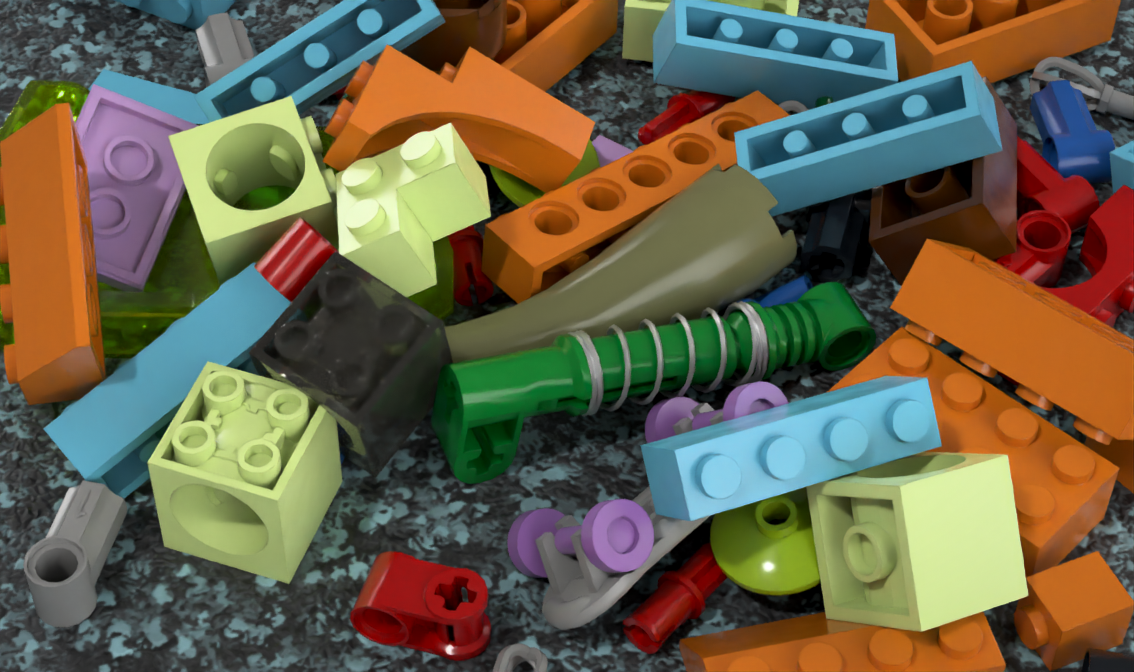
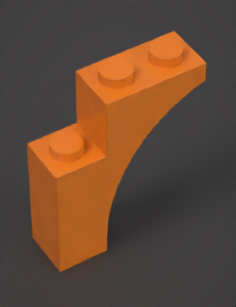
M387 44L374 65L364 60L360 63L347 85L344 93L352 97L353 101L351 103L343 98L324 130L325 133L334 137L323 162L341 172L357 160L375 157L405 143L417 133L430 132L451 122L475 160L504 170L547 193L560 188L580 163L596 122L470 46L456 67L445 62L439 73L436 74Z

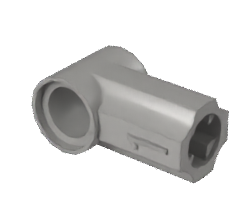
M227 12L208 16L206 22L195 30L197 47L204 64L206 88L255 57L243 21L231 18Z
M83 480L81 485L70 487L46 538L34 544L25 555L23 567L37 616L44 623L53 627H70L80 624L90 617L96 608L98 596L95 584L127 514L125 499L114 494L105 484Z

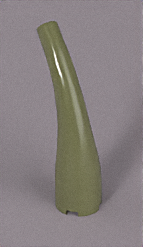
M717 164L641 220L595 258L548 289L515 306L456 325L418 332L383 335H357V333L313 332L318 343L292 363V382L295 386L318 391L357 393L367 386H377L386 389L385 394L434 393L437 389L441 367L445 364L550 346L556 337L568 334L569 332L574 333L575 331L582 330L590 338L607 335L609 327L613 324L623 332L638 330L639 324L645 318L655 326L670 324L672 316L676 313L685 317L687 321L701 318L703 310L708 307L719 313L728 308L729 305L752 294L795 260L797 243L794 231L790 229L781 236L775 221L768 212L778 204V201L755 176L736 164L723 172L720 165Z

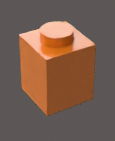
M1098 551L1026 577L1029 596L1018 600L1014 613L1016 631L1027 648L1036 650L1050 672L1084 659L1087 648L1106 651L1123 643L1134 612V600Z

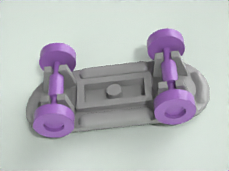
M763 381L736 387L728 395L724 408L720 410H714L708 403L699 404L688 397L665 399L655 404L648 413L645 422L647 443H651L785 405L789 402L778 387ZM648 486L632 501L628 499H615L596 504L587 513L582 525L572 515L565 516L554 509L543 508L526 511L513 522L509 530L507 546L509 556L520 572L533 578L548 577L550 586L543 599L542 613L551 627L560 630H570L587 624L611 608L647 570L709 516L694 521H686L657 515L650 486Z

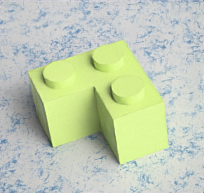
M451 122L430 132L417 133L405 143L375 157L357 160L346 170L335 174L339 256L377 309H381L436 285L433 242L491 217L486 176Z

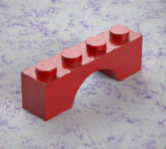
M1126 185L1120 187L1089 217L1079 260L1088 269L1092 278L1070 287H1041L1111 327L1114 326L1116 318L1124 310L1129 313L1134 312V190ZM999 371L997 372L998 375L1018 387L1019 383Z

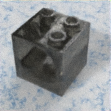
M336 251L249 352L259 376L281 381L295 387L334 417L337 421L340 454L375 478L432 409L441 367L445 364L453 363L442 320Z

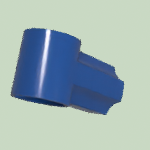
M1069 80L1050 81L1041 91L1033 93L1030 111L1043 142L1042 157L1064 178L1079 175L1090 184L1112 181L1109 152L1115 150L1113 137L1108 130L1096 129L1081 90L1073 88Z

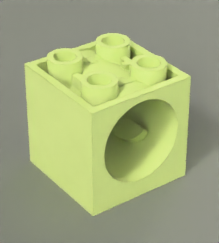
M292 96L168 136L220 286L228 279L237 276L253 262L257 263L299 217L308 222L339 251L336 178L332 168L327 169L323 162L321 154L323 147L312 116L300 119ZM279 185L296 189L289 198L271 208L250 211L233 207L241 197L257 188Z
M207 361L147 462L164 547L290 584L342 483L334 396Z
M924 451L806 487L826 619L923 632L1029 596L1008 455Z

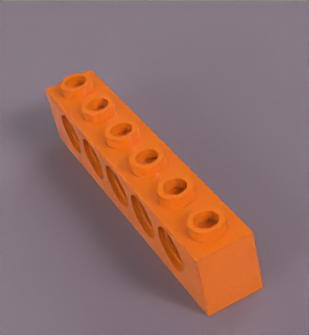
M757 90L735 102L725 104L720 109L692 123L684 124L678 130L648 145H642L633 152L603 167L595 168L587 175L561 188L551 190L542 197L510 213L498 216L495 220L485 225L481 271L516 303L519 304L531 298L595 258L641 220L717 164L720 165L723 172L735 164L738 165L734 132L790 116V114Z

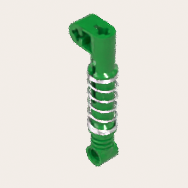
M826 282L817 285L805 292L797 302H788L784 305L777 304L771 307H762L753 301L735 302L728 306L723 317H720L717 312L708 307L703 310L699 319L687 321L685 317L676 313L672 316L670 324L655 326L645 318L639 324L638 330L623 332L613 324L609 327L607 335L590 338L582 330L575 331L574 333L569 332L568 334L556 337L550 346L442 366L437 383L431 425L457 479L468 484L482 483L502 474L512 464L516 456L524 418L564 411L572 417L581 415L585 417L595 414L599 407L611 412L618 409L626 398H629L634 403L645 405L650 403L658 392L669 398L681 397L689 386H692L697 391L707 393L714 390L721 380L728 385L738 387L743 384L759 382L770 378L776 369L802 365L808 362L819 361L824 369L840 371L857 364L871 352L876 343V333L846 287L838 282ZM734 374L738 380L735 381L728 378ZM713 382L712 384H710V385H708V386H705V387L699 385V384H704V383ZM682 388L681 390L676 391V392H674V393L668 391V390H673V389ZM650 394L648 397L642 399L637 398V396ZM618 400L616 403L611 405L605 404V402Z

